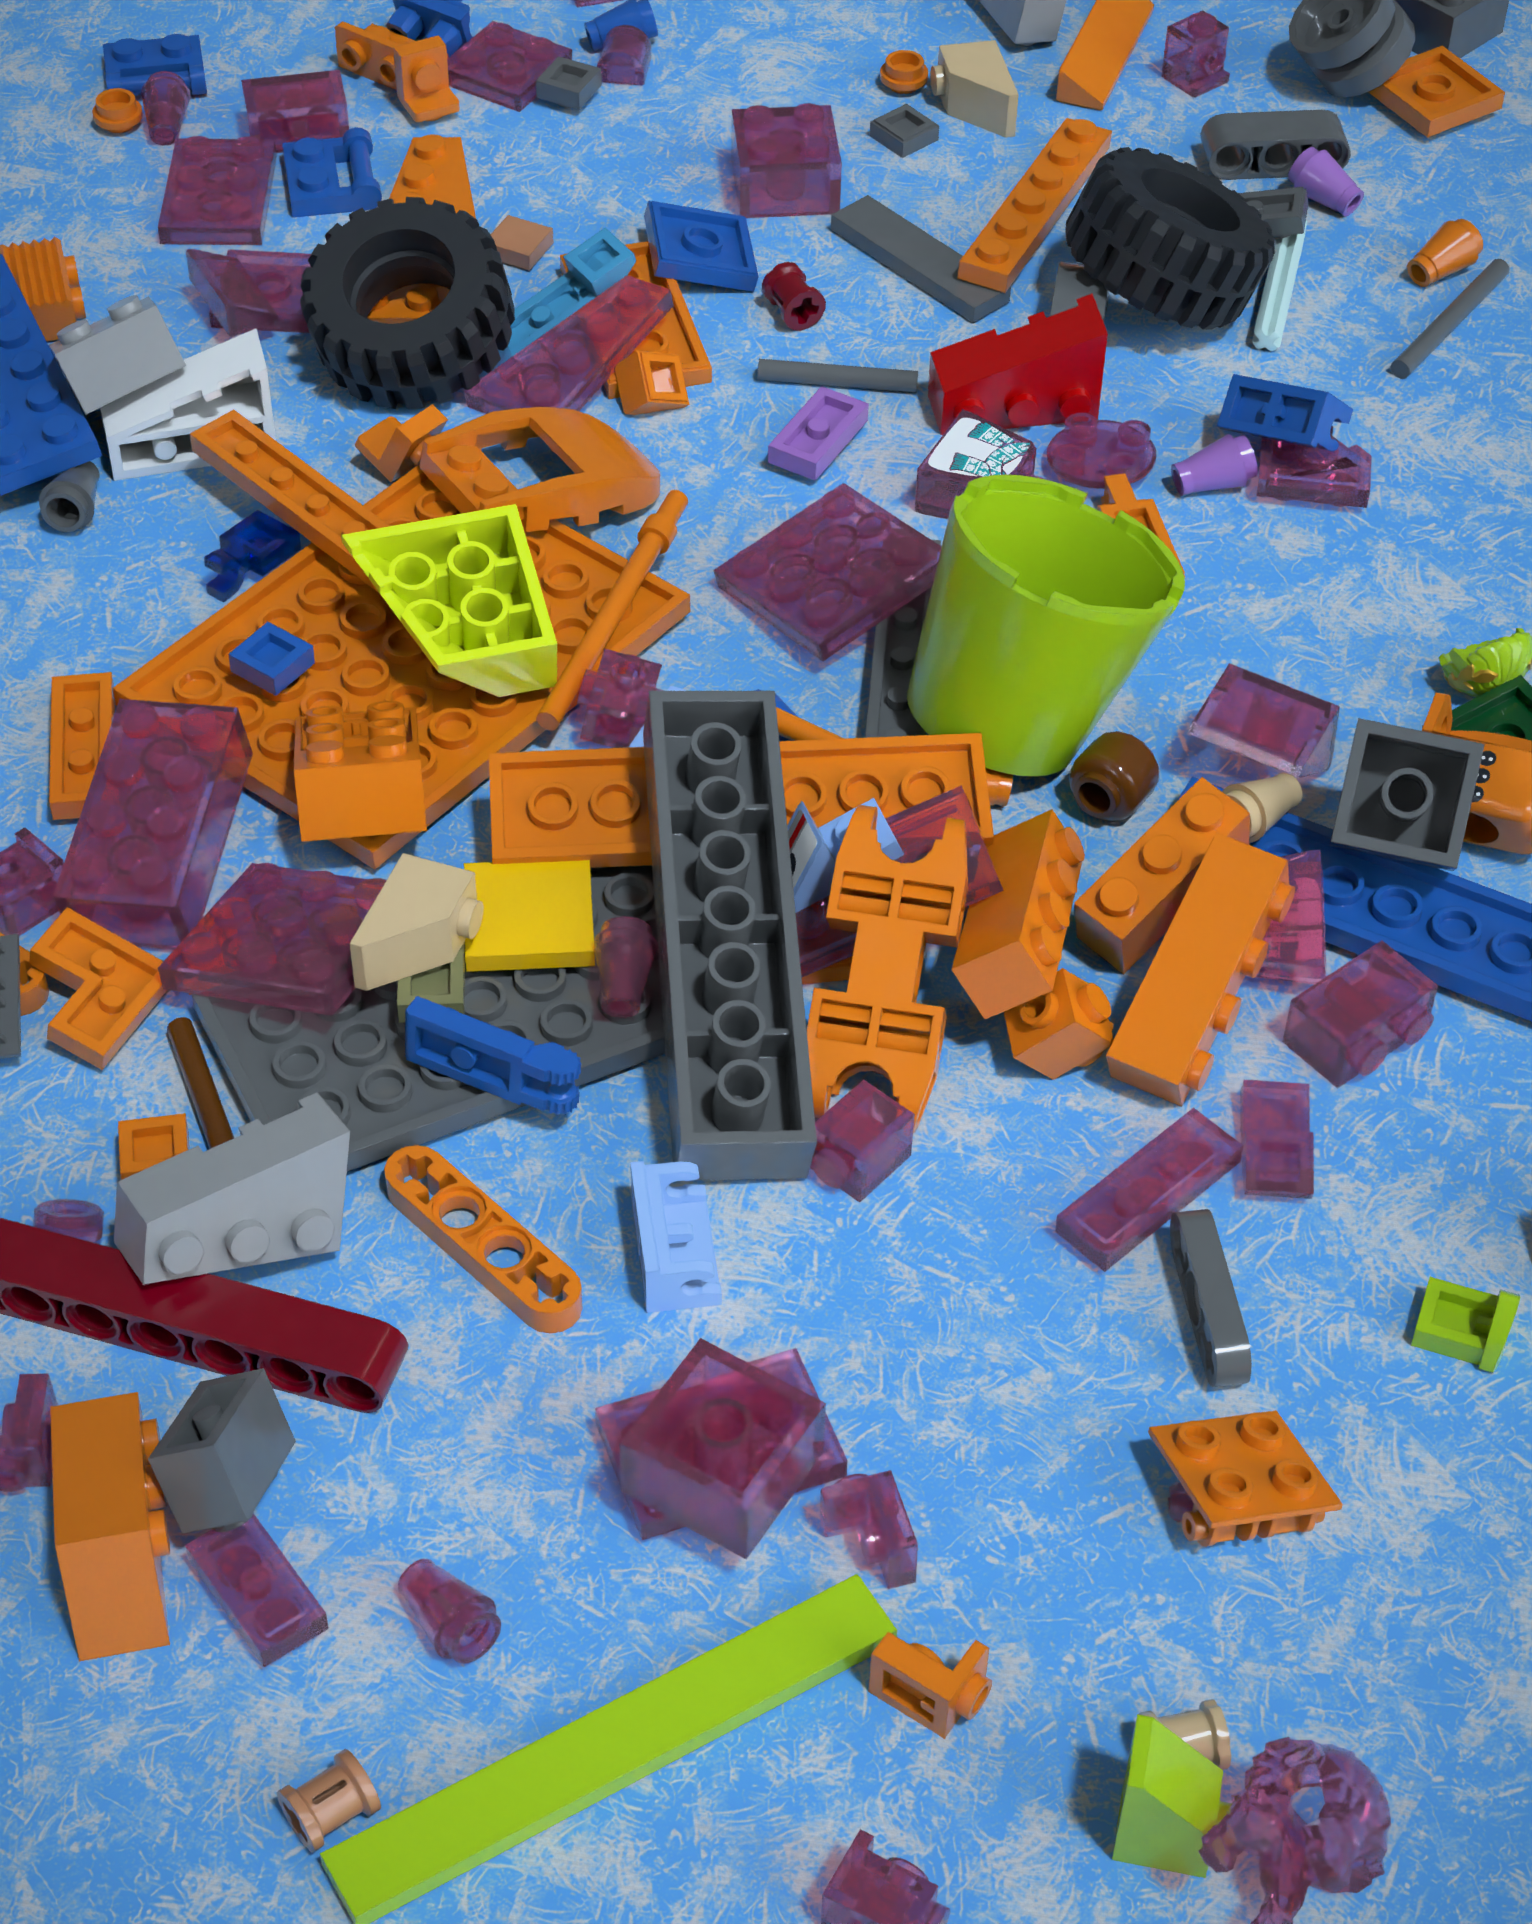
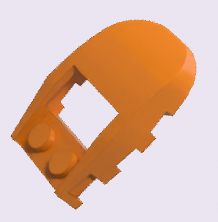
M530 407L493 411L423 440L420 469L461 514L516 504L525 532L548 530L551 519L573 517V521L578 527L599 523V512L610 509L625 515L646 508L648 505L653 504L660 495V472L637 447L606 423L589 414L572 409ZM540 437L549 446L550 450L557 454L575 474L556 477L517 489L482 452V448L500 444L505 450L526 447L528 438Z

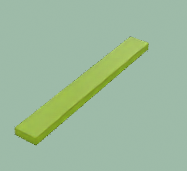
M857 1573L320 1853L322 1867L353 1924H370L871 1657V1653L887 1632L897 1637V1629Z

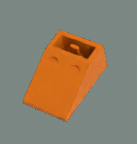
M382 701L368 705L367 711L343 713V709L337 706H321L308 710L306 716L295 717L294 778L301 842L427 831L416 707L404 708L403 703L398 701Z

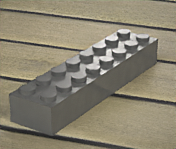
M649 691L643 729L672 1159L673 1162L697 1164L699 1179L696 1180L807 1178L817 1144L775 691Z

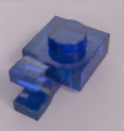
M256 510L219 536L220 549L212 551L204 557L205 567L218 573L217 577L206 584L207 594L222 602L227 601L241 587L246 572L251 570L263 577L301 550L300 533L273 517Z

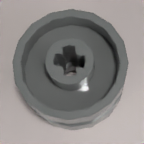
M1303 0L1295 10L1290 22L1289 40L1329 94L1346 98L1369 92L1381 86L1397 73L1410 56L1415 42V28L1405 11L1395 0Z

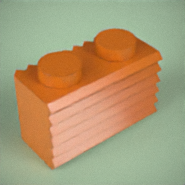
M54 236L51 241L43 238L40 243L33 239L30 244L22 241L19 246L13 242L9 247L3 244L0 245V254L3 255L47 342L59 340L57 333L61 329L75 323L76 319L86 318L74 255H63L60 239Z

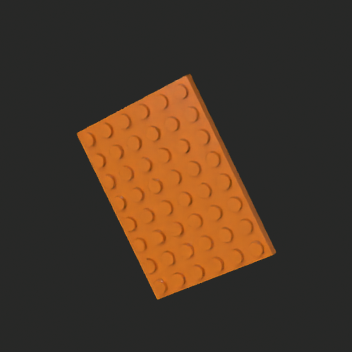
M420 464L363 505L390 526L461 514L420 469ZM551 519L548 530L524 531L557 641L558 681L628 560L556 519ZM310 543L112 689L117 707L297 821H299L294 778L295 717L306 716L308 710L321 706H337L343 709V713L367 711L368 705L382 701H398L403 703L404 708L416 707L426 824L428 827L489 777V753L520 752L546 730L538 724L536 717L553 687L497 697L438 673L381 594L314 543ZM648 572L567 712L690 613V594ZM267 622L313 645L315 663L276 696L231 672L228 656L231 651ZM422 831L328 840L375 870Z

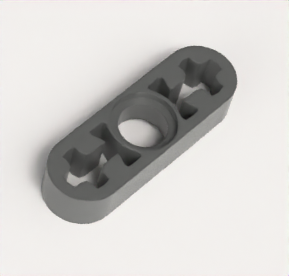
M1209 1209L1174 1212L1170 1220L1171 1249L1208 1383L1211 1387L1249 1383L1252 1369L1249 1339L1213 1215Z

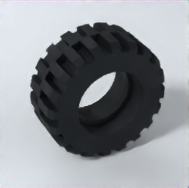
M1129 147L1119 148L1116 151L1113 150L1098 160L1066 221L1065 227L1066 241L1068 247H1071L1072 256L1077 262L1083 263L1084 271L1093 279L1100 280L1104 284L1105 289L1114 295L1118 294L1129 301L1128 304L1139 310L1143 308L1154 313V317L1165 321L1173 320L1178 322L1180 326L1189 328L1197 325L1202 330H1212L1216 327L1221 328L1235 321L1242 314L1275 254L1274 236L1272 235L1271 227L1268 222L1261 220L1262 214L1254 206H1249L1244 201L1245 198L1235 190L1231 191L1222 185L1223 182L1219 179L1198 171L1197 167L1187 162L1183 164L1174 160L1172 156L1163 153L1154 154L1149 149L1136 148L1133 151Z
M406 197L405 203L394 204L393 199L378 201L377 208L366 212L362 207L349 214L350 221L341 226L339 223H336L325 234L327 242L325 245L319 243L316 245L308 259L310 267H306L302 274L300 284L303 293L300 298L302 314L322 364L326 366L330 377L338 386L348 388L350 395L365 402H369L374 397L377 406L396 409L397 403H404L407 409L425 408L424 402L437 399L438 403L442 404L453 400L452 393L462 388L466 392L481 382L479 375L483 371L489 374L501 360L498 350L504 351L508 347L512 336L510 326L515 320V307L495 241L488 230L480 227L478 220L463 210H459L456 213L453 205L434 200L433 204L430 205L426 204L424 198ZM413 284H434L450 289L447 296L435 309L418 319L397 324L380 323L367 319L372 308L383 297L399 288Z

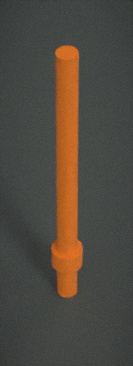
M671 490L657 513L649 515L637 535L639 543L536 717L538 724L542 728L550 731L558 728L657 556L667 552L677 535L676 524L688 505V498L683 492Z

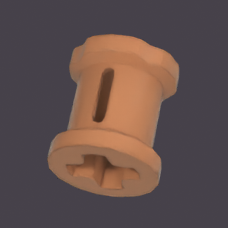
M347 1749L340 1751L334 1756L333 1766L297 1789L287 1785L277 1792L279 1804L287 1821L302 1844L312 1853L324 1846L325 1835L361 1812L371 1816L381 1809L378 1794L370 1778L356 1757Z

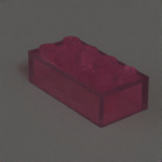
M129 699L119 700L53 894V899L60 914L68 907L137 947L193 951L253 755L238 707Z

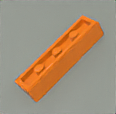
M1096 0L1060 67L1056 101L1100 111L1103 110L1154 11V4L1150 0Z

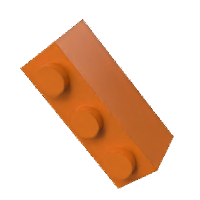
M1201 777L1074 902L1077 938L1124 975L1167 932L1215 833L1218 832L1249 845L1250 812Z

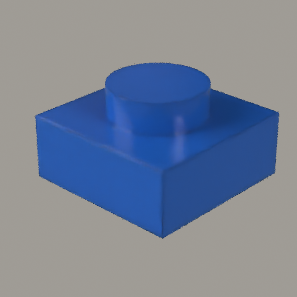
M270 622L265 623L228 654L231 672L275 696L315 663L313 645Z

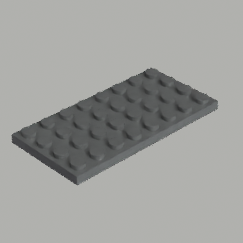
M652 865L590 868L595 966L466 972L465 961V1015L503 1030L511 1031L518 1036L534 1041L535 1045L554 1042L564 1046L565 1050L571 1049L573 1053L577 1052V1057H580L581 1074H579V1079L574 1080L575 1086H580L665 1054ZM353 937L191 992L194 1010L250 1121L259 1119L265 1125L300 1109L299 1100L318 1092L350 1130L347 1171L388 1157L406 1146L423 1144L527 1105L524 1103L518 1105L406 1060L405 1022L399 1023L397 1009L398 980L368 991L355 988L350 952V942Z

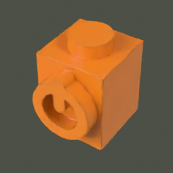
M1064 968L1057 971L1053 991L1004 1011L1013 1058L1052 1080L1075 1067H1085L1094 1063L1100 1058L1104 1050L1111 1046L1114 1040L1112 1035L1114 1024L1108 1019L1111 1016V1006L1105 993L1096 984L1087 983Z

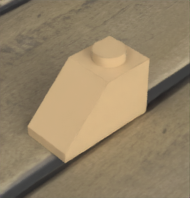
M996 40L939 45L938 65L931 67L930 80L933 95H940L947 115L1003 137H1015L1019 94Z
M402 853L350 942L355 988L368 991L453 962L465 939H473L476 936L483 918L484 905L482 901L477 900L475 872Z

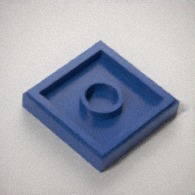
M648 201L644 220L654 276L754 292L759 276L746 217Z

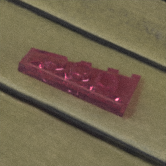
M629 275L625 276L481 378V382L469 390H464L467 407L485 414L493 411L530 407H556L580 411L615 372L616 364L627 358L673 307L671 290Z

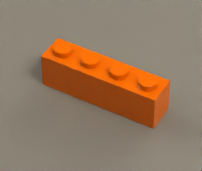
M1053 809L994 835L993 845L986 847L951 970L984 1019H988L1053 991L1059 961L1062 958L1061 952L1070 923L1069 918L1073 900L1077 892L1082 861L1085 858L1084 849L1078 835L1071 827H1063Z
M1218 832L1215 833L1106 1054L1112 1078L1181 1107L1191 1088L1197 1091L1202 1089L1214 1062V1055L1208 1053L1218 1031L1228 1034L1231 1030L1242 1001L1236 994L1245 975L1255 978L1258 974L1269 945L1263 938L1272 920L1279 923L1284 920L1293 901L1295 887L1289 885L1287 859Z

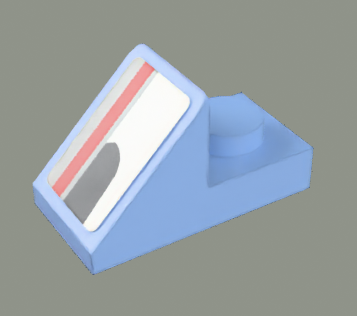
M872 798L861 804L878 808L876 830L882 852L892 860L904 856L876 800ZM801 801L787 825L795 913L830 895L836 856L856 808L818 828L804 802Z

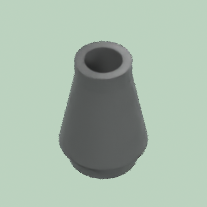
M88 461L65 470L42 489L39 496V505L42 517L49 526L58 531L72 532L90 523L94 515L96 486L100 478L99 470L94 463Z

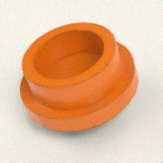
M898 50L886 57V62L880 69V80L885 86L896 93L909 94L927 83L928 68L924 65V59L920 54L910 50Z
M113 88L101 92L96 97V105L92 110L95 124L112 133H124L131 130L143 117L142 106L135 99V95L131 91L122 88Z

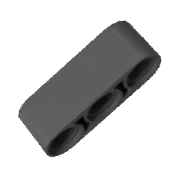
M1330 110L1224 113L1210 118L1203 125L1200 133L1211 172L1216 177L1226 180L1288 177L1290 168L1303 151L1310 147H1314L1318 151L1327 150L1342 169L1348 164L1351 157L1350 147L1341 121L1337 114Z

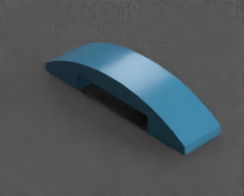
M604 228L563 256L569 271L515 308V320L510 326L512 336L509 345L504 351L498 350L501 360L489 374L547 351L578 329L584 323L586 315L597 312L627 277L636 263L634 253L607 228ZM483 371V372L479 375V377H484V376H487V375H489V374H488L487 372Z

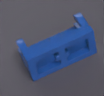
M1233 374L1217 427L1227 431L1335 451L1338 449L1339 443L1337 440L1331 439V426L1333 422L1349 424L1353 409L1326 391Z

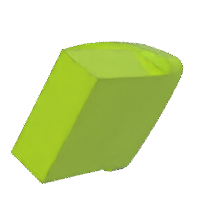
M1429 1277L1411 1346L1479 1365L1478 1369L1494 1373L1503 1356L1507 1337L1521 1296L1500 1289L1497 1296Z

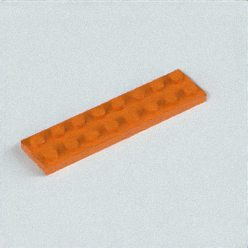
M981 733L779 741L787 825L801 801L804 802L819 828L856 808L858 805L874 798L904 854L929 853L935 839L942 840L947 818L965 820L967 851H985L986 847L993 845L994 832ZM644 747L489 753L492 864L590 860V868L652 865Z

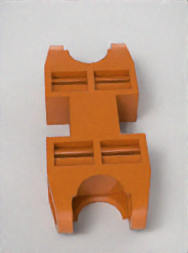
M858 805L852 815L836 856L826 914L830 929L856 932L847 992L814 988L807 1025L815 1118L826 1119L831 1096L839 1095L845 1081L850 1076L859 1072L873 1071L883 1075L893 1086V1096L896 1097V1105H898L896 1131L915 1133L937 1080L947 1021L945 1007L916 1002L926 943L957 948L960 940L968 892L965 820L947 818L942 840L935 839L932 849L924 858L913 863H900L890 859L881 850V843L878 842L876 830L878 808Z

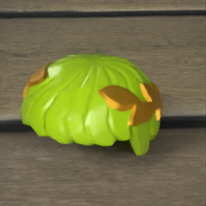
M1516 628V632L1510 637H1501L1491 641L1487 640L1480 644H1471L1465 649L1452 648L1449 653H1443L1438 657L1444 671L1443 676L1453 689L1474 697H1478L1520 675L1524 678L1526 673L1532 669V636L1530 633H1525L1523 628Z

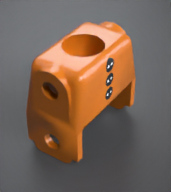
M1436 692L1422 731L1485 744L1463 842L1521 855L1531 854L1532 741L1490 732L1451 731L1453 720L1451 696Z

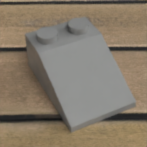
M132 295L119 300L107 308L109 316L89 325L86 319L72 323L57 333L58 341L49 345L54 358L85 414L93 412L186 366L156 304L149 296L139 300L137 295Z

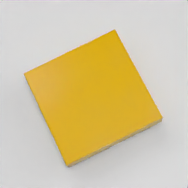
M590 860L492 864V862L464 863L465 870L475 872L477 900L482 901L484 905L483 918L478 933L473 939H465L466 972L595 966Z

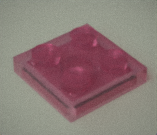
M492 21L447 59L449 87L520 112L536 98V80L558 56L572 60V49L553 43L547 38L537 37L514 29L508 24Z

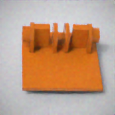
M1277 1410L1149 1427L1148 1434L1194 1503L1192 1511H1187L1182 1516V1529L1188 1541L1197 1540L1201 1546L1207 1547L1215 1545L1216 1542L1234 1540L1235 1534L1240 1540L1248 1541L1253 1540L1256 1534L1261 1538H1269L1274 1536V1534L1284 1532H1309L1313 1530L1315 1523H1320L1324 1520L1325 1512L1342 1509V1502Z

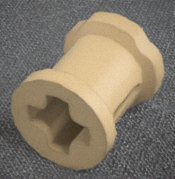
M1214 1699L1202 1701L1199 1705V1710L1162 1717H1157L1152 1711L1139 1713V1715L1155 1718L1222 1770L1230 1767L1229 1732L1222 1709Z

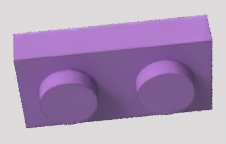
M821 386L768 445V463L816 481L868 421L869 403Z

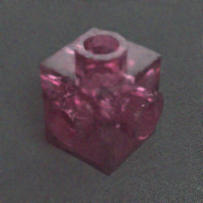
M604 648L598 671L586 669L577 703L587 706L580 739L612 748L629 747L644 725L649 691H665L656 688L662 664Z

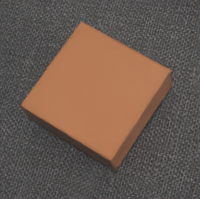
M507 215L490 234L495 241L497 251L500 253L502 263L528 271L533 268L554 243L553 228Z

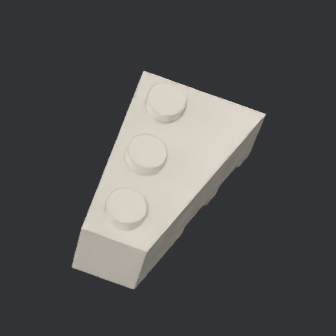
M257 328L184 359L186 366L100 408L114 481L211 466L192 451L190 433L233 409L276 440L267 367Z

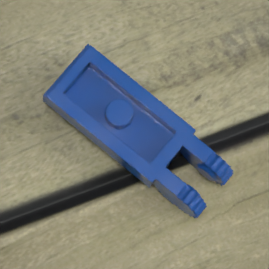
M416 996L406 1008V1060L518 1105L524 1103L542 1111L548 1110L550 1114L566 1115L567 1112L572 1113V1109L577 1108L580 1092L579 1086H575L574 1080L579 1079V1074H581L580 1057H577V1052L573 1053L571 1049L565 1050L564 1046L554 1042L535 1045L534 1041L518 1036L511 1031L495 1027L462 1014L455 1009L439 1005L419 996Z

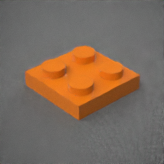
M1443 45L1407 58L1397 73L1381 86L1368 92L1427 138L1502 109L1505 92Z

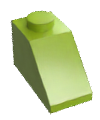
M1137 1714L1122 1787L1112 1860L1206 1878L1212 1850L1227 1851L1232 1827L1234 1804L1220 1801L1223 1770L1153 1717Z

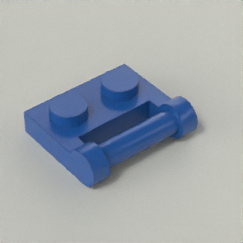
M171 34L164 38L148 40L126 38L115 43L103 44L107 90L113 88L127 89L135 96L192 90V95L207 94L199 35Z
M355 127L346 131L343 137L327 139L302 138L296 142L282 143L293 218L354 212L362 207L364 211L376 208L378 206L377 202L382 200L379 182L373 177L370 161L373 144L370 133L367 130ZM351 162L354 182L351 186L340 187L336 163Z

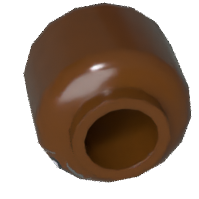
M1120 731L1106 732L1095 739L1075 760L1069 773L1070 788L1079 807L1092 817L1110 822L1124 820L1135 813L1153 793L1159 781V766L1153 752L1143 741L1131 734Z

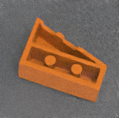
M138 1392L51 1406L55 1549L79 1662L170 1645L161 1556L170 1555V1543L164 1509L155 1510L167 1507V1503L148 1460L161 1440L157 1418L143 1420Z

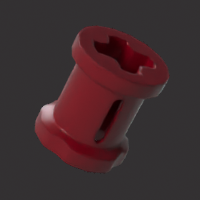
M784 262L778 264L765 275L761 291L772 305H776L781 309V318L787 327L792 330L801 331L810 328L820 320L826 309L825 298L819 290L808 286L805 273L796 263Z

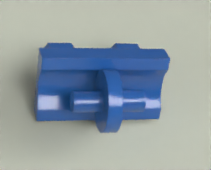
M393 0L395 11L386 24L387 29L413 40L419 35L423 36V39L439 35L446 44L449 58L457 50L472 54L479 45L477 38L472 37L470 33V7L462 3V0Z

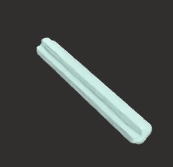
M1307 220L1303 234H1292L1285 238L1275 239V254L1268 268L1252 340L1257 349L1266 347L1268 350L1274 351L1280 347L1305 238Z

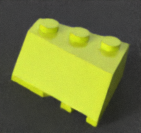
M516 504L341 535L342 543L438 673L497 697L555 686L557 682V641Z

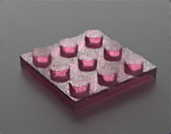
M842 483L713 571L717 585L721 590L821 661H825L933 585L942 546L845 483Z
M251 863L158 967L162 987L166 990L333 1016L355 989L350 942L387 880L334 875L329 871H306L285 868L273 863Z

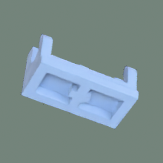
M644 1161L630 1162L631 1203L646 1312L722 1305V1291L717 1271L705 1185L685 1184L678 1187L669 1186V1184L675 1181L688 1182L699 1179L697 1164L691 1162H669L644 1165Z

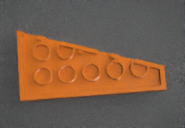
M436 134L413 137L389 199H393L395 204L405 203L406 197H421L425 199L426 204L430 205L433 204L434 200L453 205L456 213L459 210H463L476 218L461 137H442ZM413 284L399 288L383 297L372 308L367 319L388 324L404 323L418 319L435 309L444 300L450 289L434 284Z

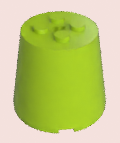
M1005 474L980 477L968 482L964 493L960 496H955L946 525L910 678L907 701L914 718L929 735L981 733L986 768L1017 776H1045L1057 773L1071 763L1175 611L1185 589V577L1178 560L1171 550L1152 531L1132 516L1120 510L1114 519L1084 504L1088 495L1086 492L1057 482L1022 475Z

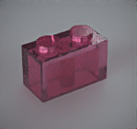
M340 70L241 80L252 156L282 153V143L296 142L302 138L327 139L343 137L344 133L349 130L347 101Z
M1381 940L1291 1000L1282 1042L1338 1089L1358 1074L1362 1076L1371 1074L1381 1065L1389 1053L1404 1043L1407 1045L1415 1044L1428 1032L1434 1020L1431 1012L1438 985Z

